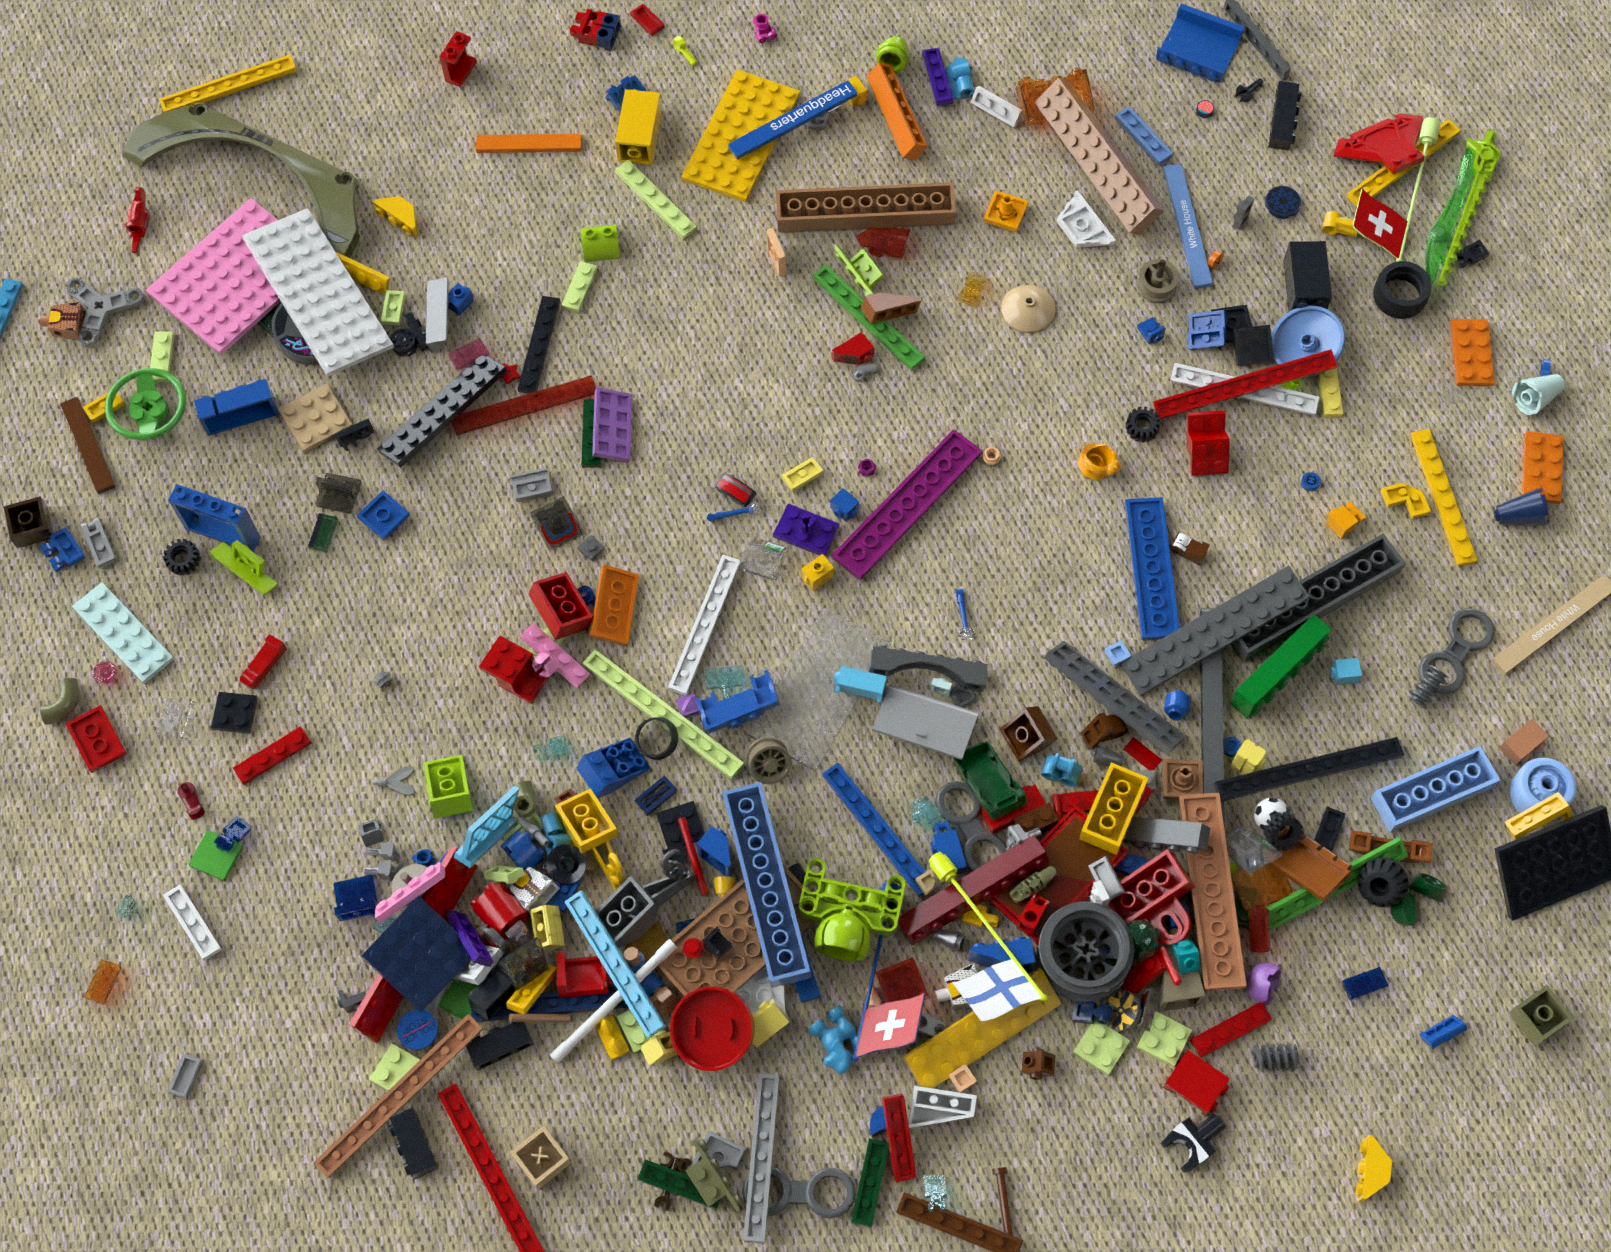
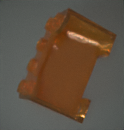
M1072 69L1067 77L1061 79L1070 82L1093 113L1095 108L1087 69ZM1055 76L1051 80L1046 81L1044 79L1034 81L1030 77H1024L1018 81L1015 91L1020 108L1023 110L1022 115L1026 126L1048 122L1034 102L1061 76Z

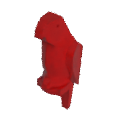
M142 187L135 188V197L131 209L128 210V222L125 224L130 237H133L132 253L137 252L141 238L145 237L150 218V210L146 208V192Z

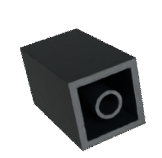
M1289 241L1283 259L1288 312L1307 306H1319L1328 309L1332 293L1326 241Z

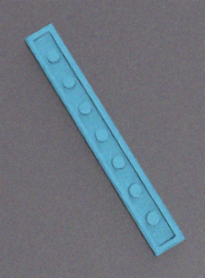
M580 890L566 900L565 904L646 1037L651 1038L664 1029L666 1025L584 891Z

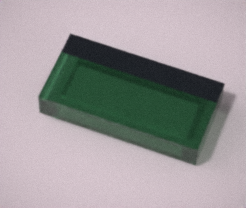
M319 513L308 544L309 549L328 552L338 522L337 517Z

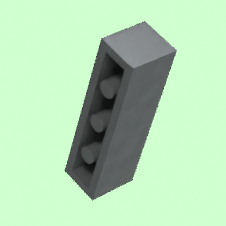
M1133 817L1127 830L1126 840L1133 843L1132 846L1136 848L1150 846L1152 849L1162 850V847L1174 852H1180V849H1185L1186 852L1198 854L1199 851H1207L1211 828L1197 822Z

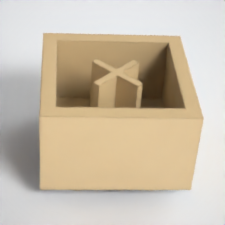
M545 1126L541 1127L510 1152L537 1190L571 1164L570 1159Z

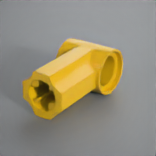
M1329 211L1325 214L1322 231L1325 234L1335 235L1340 233L1356 237L1358 233L1352 227L1354 220L1343 218L1335 211Z

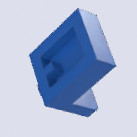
M1153 317L1137 325V329L1148 344L1152 342L1157 343L1164 337L1166 328L1164 325L1160 327Z

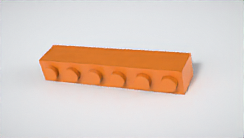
M878 62L867 75L868 81L897 143L900 154L903 158L916 160L928 145L892 65Z

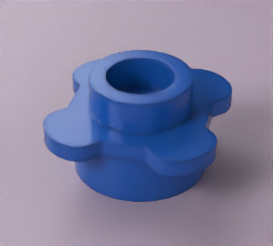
M429 849L420 850L412 857L416 864L426 867L436 863Z

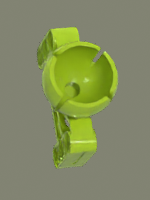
M820 858L811 859L807 866L799 901V914L804 919L821 922L814 935L815 950L837 960L849 962L856 960L864 961L871 947L870 933L889 937L896 931L905 890L904 878L899 875L891 876L887 881L886 890L881 891L824 878L825 862ZM813 866H819L822 869V871L819 873H815L811 870V868ZM893 883H898L901 886V888L899 890H894L891 888L890 885ZM814 885L817 887V891L810 892L807 890V887ZM855 894L857 899L851 901L847 898V895ZM893 902L897 905V908L889 909L886 904ZM810 904L813 910L805 911L802 907ZM889 921L893 924V927L886 929L882 923Z

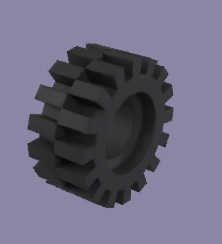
M1140 406L1137 410L1134 408L1132 413H1129L1126 421L1127 434H1131L1130 437L1132 439L1136 437L1135 441H1139V439H1142V442H1145L1146 439L1151 441V438L1154 439L1156 434H1158L1161 422L1160 416L1157 417L1158 413H1153L1154 409L1150 408L1148 411L1147 407L1144 406V410H1142ZM1140 419L1149 422L1150 427L1148 429H1141L1137 427L1136 422Z
M177 539V543L171 542V547L169 545L166 546L167 550L163 552L165 555L163 559L169 570L173 571L174 574L178 575L179 572L180 575H184V572H186L188 575L190 574L189 570L192 569L194 572L196 570L194 566H199L198 561L201 560L200 553L190 540L183 539L182 542L180 539ZM178 553H189V557L184 562L178 563L175 561Z
M1278 812L1277 817L1273 814L1271 816L1272 820L1268 819L1266 821L1269 825H1264L1266 830L1263 831L1266 836L1265 839L1279 851L1281 849L1287 851V847L1290 850L1294 849L1292 845L1295 844L1297 846L1299 844L1297 840H1302L1300 835H1304L1303 826L1290 813L1283 812L1282 814ZM1284 826H1289L1287 834L1278 837L1280 829Z

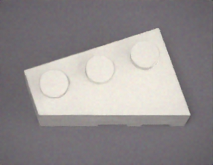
M914 1086L909 1128L972 1118L975 1113L977 1095Z

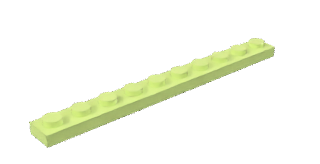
M596 649L583 662L585 668L650 718L662 717L671 721L677 729L680 741L731 780L744 766V762ZM654 720L670 732L668 726L665 723L659 720Z

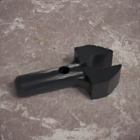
M1258 78L1248 87L1239 85L1236 89L1235 98L1239 94L1246 93V95L1241 97L1240 102H1249L1253 97L1251 92L1261 86L1263 80Z

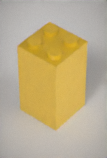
M625 89L615 140L618 162L629 160L636 164L653 165L662 116L660 93Z

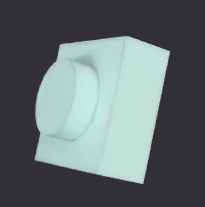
M933 678L931 692L949 697L952 683L944 678Z

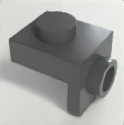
M339 989L337 990L339 996L336 999L340 1009L344 1008L347 1013L353 1010L356 1012L366 993L364 991L346 998L344 991Z

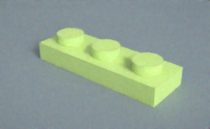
M580 261L563 300L562 309L576 313L580 312L596 274V265Z
M155 331L150 368H157L170 373L174 343L173 332ZM153 375L154 382H168L165 378Z

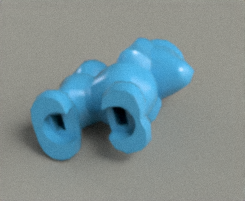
M838 1005L826 1016L830 1022L836 1023L837 1027L828 1029L824 1022L819 1019L810 1026L808 1033L813 1037L819 1036L822 1039L823 1047L827 1050L828 1054L824 1058V1065L832 1067L836 1073L841 1075L846 1073L852 1065L851 1053L843 1047V1041L846 1039L851 1040L852 1047L855 1050L858 1034L855 1032V1027L846 1019L842 1006Z

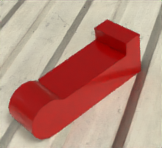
M268 634L265 638V644L248 665V668L242 672L239 681L249 688L255 689L287 650L285 644Z

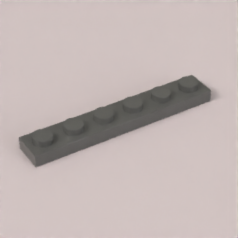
M1225 0L1224 11L1234 23L1245 27L1243 34L1282 81L1288 79L1291 70L1289 63L1281 57L1279 51L1262 34L1260 28L1244 12L1238 1Z

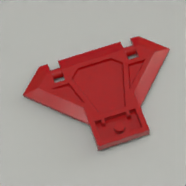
M1399 113L1395 115L1396 119L1394 120L1388 118L1350 134L1351 138L1348 140L1343 137L1338 140L1333 157L1381 162L1393 174L1422 163L1425 156L1415 147L1423 116Z

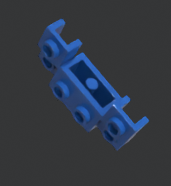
M765 670V675L754 678V676H750L753 688L724 700L718 701L714 692L710 693L711 697L704 700L696 698L702 722L708 734L725 727L728 729L738 728L742 723L759 719L760 716L764 715V711L781 705L768 670Z

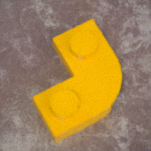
M1407 483L1384 487L1380 491L1387 507L1405 503L1411 519L1429 515L1431 512L1423 492L1420 489L1417 490L1407 485Z

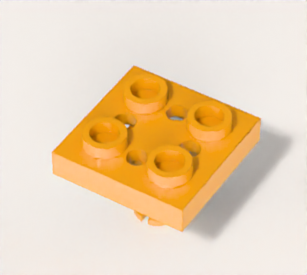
M995 190L983 222L1017 233L1029 201Z

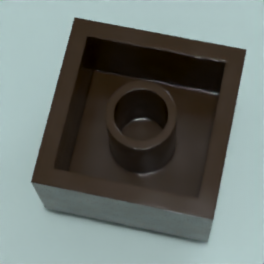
M41 496L3 506L9 537L17 549L50 539L49 536L53 534L48 506Z

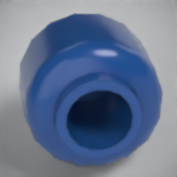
M1181 690L1168 693L1165 698L1164 712L1173 720H1180L1186 717L1190 709V697Z

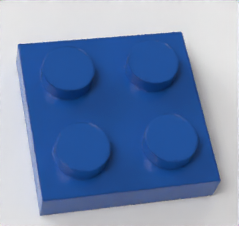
M382 491L356 516L358 520L384 541L410 516V513L385 491Z

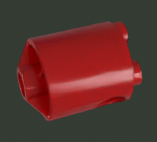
M491 882L485 887V892L481 896H477L471 901L472 910L488 928H494L503 939L515 938L525 929L529 913L503 883L495 884Z

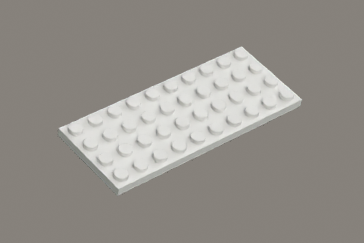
M308 208L242 235L245 244L327 377L393 348L390 338Z

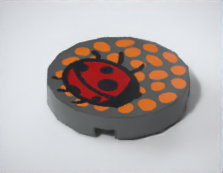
M486 924L481 925L476 932L483 944L499 948L503 952L499 960L507 958L510 950H506L507 944L503 937L494 928L488 929Z

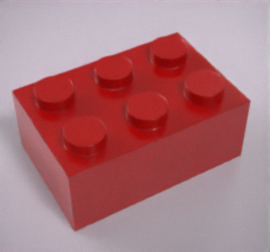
M567 572L533 582L529 596L555 640L589 629L593 615Z

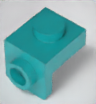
M1184 940L1172 945V952L1178 960L1179 971L1182 974L1200 970L1199 951L1192 941Z

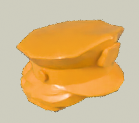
M1089 443L1085 445L1077 463L1083 476L1096 481L1117 474L1121 468V463L1117 460V453L1105 443Z

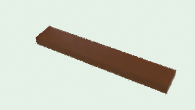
M75 397L60 403L98 495L115 488V483L79 398Z
M905 1192L896 1211L900 1215L991 1252H1020L1023 1244L1022 1239Z

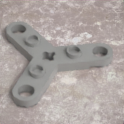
M80 278L69 279L66 284L69 294L88 309L78 336L79 341L84 347H93L97 344L109 314L140 306L145 301L144 293L138 288L101 296ZM80 284L78 290L72 289L73 285ZM139 294L138 299L131 300L133 295ZM87 335H93L91 341H84Z

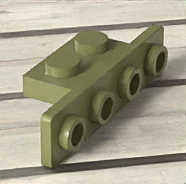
M698 1137L694 1138L692 1142L703 1159L685 1171L708 1207L726 1195L736 1212H741L744 1203L739 1194H734L731 1190V1181L719 1171L721 1166L716 1158L710 1157L707 1152L709 1147L706 1142Z

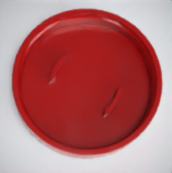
M718 986L702 987L688 993L675 1007L670 1021L671 1041L678 1055L690 1066L704 1071L722 1070L738 1063L750 1049L755 1032L754 1018L745 1000L734 991Z

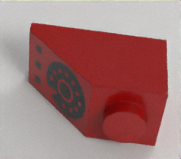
M862 332L832 350V360L834 362L860 365L871 361L874 356V346Z

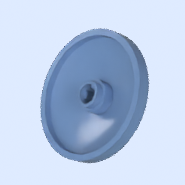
M1307 306L1291 310L1277 322L1271 335L1273 355L1278 365L1332 349L1335 361L1337 362L1345 346V332L1341 322L1331 311L1319 306Z

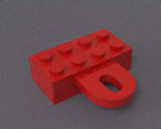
M1166 849L1122 879L1120 883L1125 893L1109 901L1108 907L1125 921L1130 931L1144 922L1158 942L1172 946L1180 941H1184L1190 933V916L1178 898L1193 889L1195 885L1176 855ZM1167 916H1171L1178 926V932L1175 935H1170L1164 926L1163 921Z

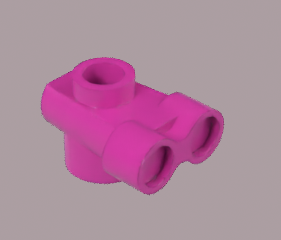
M758 14L753 19L758 42L764 43L767 40L777 38L778 35L775 28H771L768 22V16Z

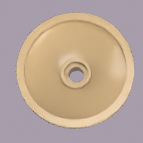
M1022 285L1013 288L1005 295L1001 305V313L1005 322L1014 330L1023 333H1035L1051 324L1055 316V303L1051 295L1044 289L1034 285Z

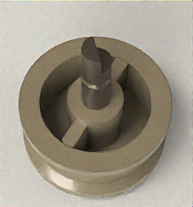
M1153 259L1146 262L1139 272L1137 281L1139 293L1151 302L1158 303L1169 300L1177 289L1179 281L1178 270L1171 262L1164 259Z

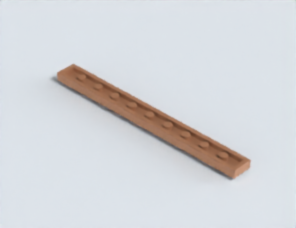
M470 1014L465 1016L313 1162L327 1178L331 1177L390 1120V1117H393L483 1030L480 1024Z

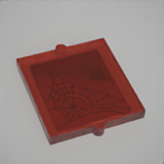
M1056 874L1053 888L1050 889L1052 894L1049 907L1060 909L1068 904L1087 902L1089 900L1090 881Z

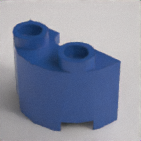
M518 830L500 846L515 862L517 867L523 868V871L528 867L534 869L544 860L543 857L546 855L539 846L536 848L531 843L533 838L526 831L521 833Z

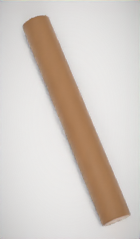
M510 1014L509 1021L570 1022V1014Z

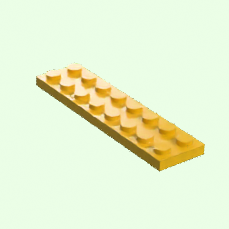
M1039 968L1029 974V976L1044 995L1047 994L1048 998L1046 1001L1039 999L1020 1005L1006 1014L988 1021H981L976 1013L972 1011L903 1056L920 1087L933 1089L948 1079L950 1073L964 1064L968 1066L1061 1005L1043 970Z

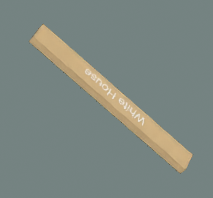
M1603 574L1495 656L1491 662L1503 675H1506L1611 594V580Z

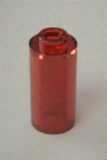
M1254 905L1253 908L1249 909L1250 951L1256 953H1264L1271 950L1270 910L1265 908L1264 905Z

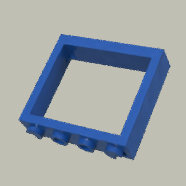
M176 484L168 499L185 530L231 546L233 542L238 540L254 552L261 536L245 507ZM236 509L241 510L239 515L235 513Z

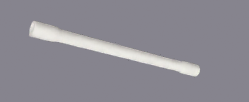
M670 939L634 974L639 983L678 948ZM618 990L550 1054L554 1061L559 1063L567 1056L572 1048L623 1000Z

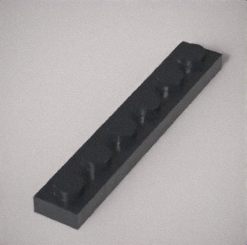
M542 296L519 381L518 392L534 395L537 393L560 306V298Z

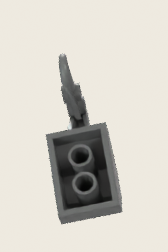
M673 849L668 851L660 860L663 873L667 877L642 886L635 877L630 876L596 910V913L618 948L640 939L654 925L659 907L695 880V875L684 864L676 860H669L674 854H679V850Z

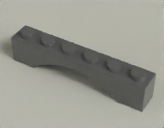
M878 645L872 647L868 672L889 677L894 673L907 669H928L948 676L964 689L983 692L986 686L988 664L979 660L966 661L960 657L947 658L941 654L928 655L922 651L908 652L903 648L889 649L886 646Z

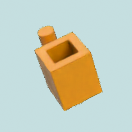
M1350 501L1346 504V507L1342 505L1338 509L1336 507L1328 513L1329 517L1326 524L1342 539L1356 528L1358 520L1363 522L1367 517Z

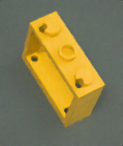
M1558 792L1505 821V824L1514 841L1561 815L1563 819L1559 822L1573 817V814L1567 802Z

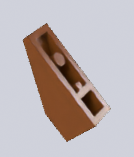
M881 292L865 296L861 310L870 324L916 313L921 299Z

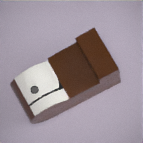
M1178 533L1170 549L1174 553L1200 566L1210 544L1200 543L1190 539L1185 534Z

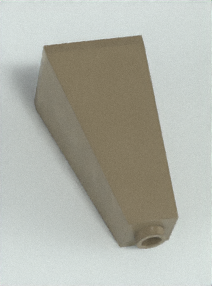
M1178 928L1168 930L1169 934L1175 935L1178 932ZM1163 944L1182 983L1179 986L1174 985L1167 970L1160 975L1159 1012L1199 1006L1205 997L1198 970L1182 974L1179 971L1178 960L1172 952V946Z

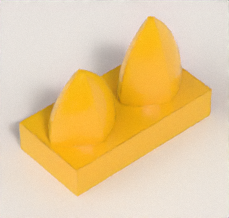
M613 1015L602 1019L595 1026L611 1061L630 1052Z

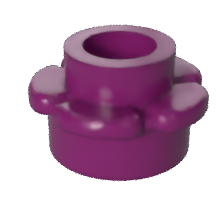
M870 459L862 460L858 465L859 473L862 476H872L876 470L875 463Z

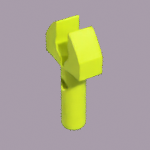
M681 36L675 37L673 39L675 49L678 52H682L692 66L695 65L697 61L686 48L685 40Z

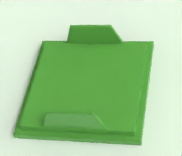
M454 979L438 1007L462 1020L468 1014L471 1015L468 996L479 985Z

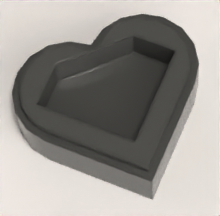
M956 686L951 690V698L957 706L965 708L973 704L976 699V694L971 689Z

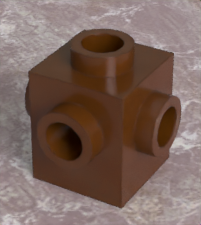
M1033 1048L1030 1052H1023L1022 1073L1029 1075L1030 1079L1042 1080V1077L1054 1076L1056 1055L1040 1048Z

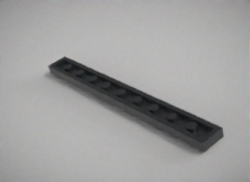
M1398 737L1215 781L1214 787L1220 795V802L1402 758L1404 753Z

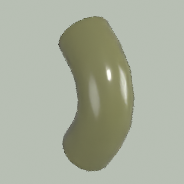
M65 678L58 682L59 696L57 700L51 704L40 706L41 718L45 725L66 718L75 709L79 700L77 679Z
M532 781L518 782L513 785V787L519 788L513 808L519 816L524 818L530 817L536 810Z

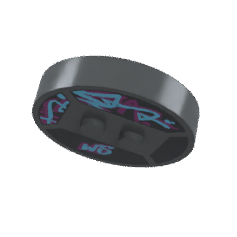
M281 303L275 311L272 320L274 341L283 355L294 362L307 365L319 364Z

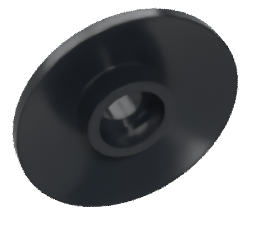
M562 844L556 846L548 854L546 868L550 877L556 882L572 884L583 876L586 870V859L576 846ZM569 860L571 865L565 866L564 861Z

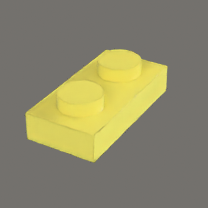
M811 457L783 474L782 479L791 492H794L822 475L823 470L816 460Z

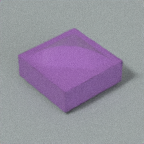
M694 693L676 699L679 711L683 717L686 718L700 713Z

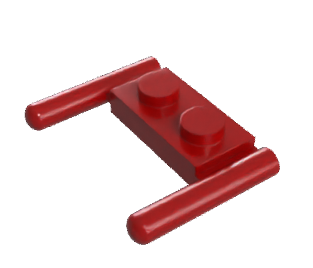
M1099 790L1053 794L1054 812L1059 821L1063 818L1062 814H1067L1075 805L1083 812H1090Z
M1162 946L1158 948L1157 952L1154 951L1129 971L1121 988L1133 994L1138 993L1166 970L1174 985L1179 986L1182 980L1166 947Z

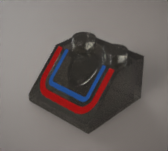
M564 496L530 512L532 521L548 551L583 535Z

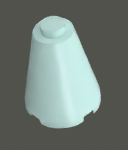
M1558 374L1520 380L1515 383L1512 390L1513 398L1516 397L1517 403H1515L1517 408L1526 415L1539 413L1564 390L1565 381Z

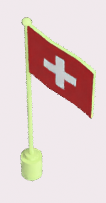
M1429 117L1423 120L1419 141L1425 146L1423 151L1425 156L1424 162L1428 146L1437 143L1441 122L1436 118ZM1424 162L1420 163L1407 221L1393 209L1371 197L1363 188L1361 189L1352 227L1360 235L1385 249L1396 258V262L1403 261L1402 255Z

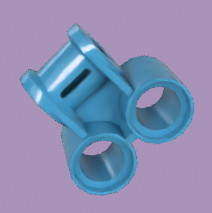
M1056 753L1055 756H1047L1041 775L1045 779L1051 781L1060 780L1066 786L1076 787L1083 767L1075 762L1076 758L1069 759Z

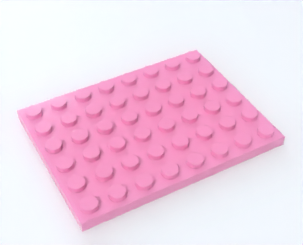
M250 198L146 289L147 294L217 353L222 355L281 302L242 235L278 221V219Z

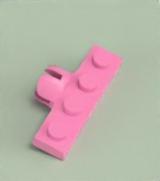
M535 623L530 625L520 635V638L538 654L533 660L532 665L535 672L541 668L544 669L539 676L549 677L554 672H558L575 688H578L590 676V673Z

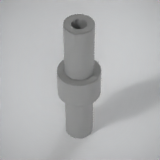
M522 817L518 823L542 846H548L550 841L541 834V830Z

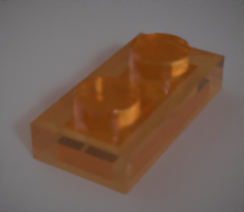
M101 959L84 998L105 1005L122 967Z

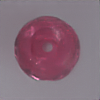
M101 661L94 667L93 677L99 683H111L117 676V667L111 661Z

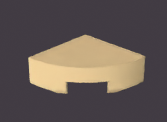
M932 869L915 878L916 883L926 897L935 886V873Z

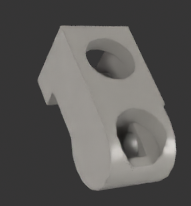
M922 1013L918 1034L931 1039L948 1028V1025Z

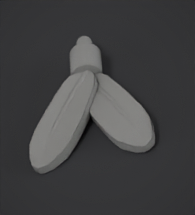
M403 767L387 778L373 781L372 784L378 785V787L387 786L404 795L414 794L413 788L400 781L411 775L413 767Z

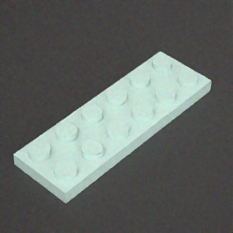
M102 582L72 606L143 684L174 660L171 654Z

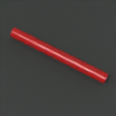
M686 817L678 819L698 887L701 896L707 895L709 892Z

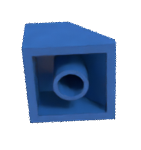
M711 826L697 843L698 855L723 875L732 877L727 834L722 829H715Z

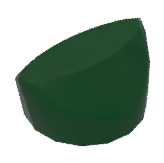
M1420 873L1409 886L1411 889L1442 903L1447 890L1443 882L1424 873Z
M1408 891L1402 901L1391 906L1390 913L1396 923L1402 926H1411L1417 923L1420 918V907L1417 900Z

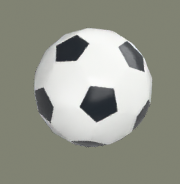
M1266 798L1259 802L1255 808V822L1260 829L1266 831L1264 825H1269L1266 821L1268 819L1271 821L1273 814L1277 817L1278 812L1282 814L1287 812L1289 814V808L1284 801L1278 798Z

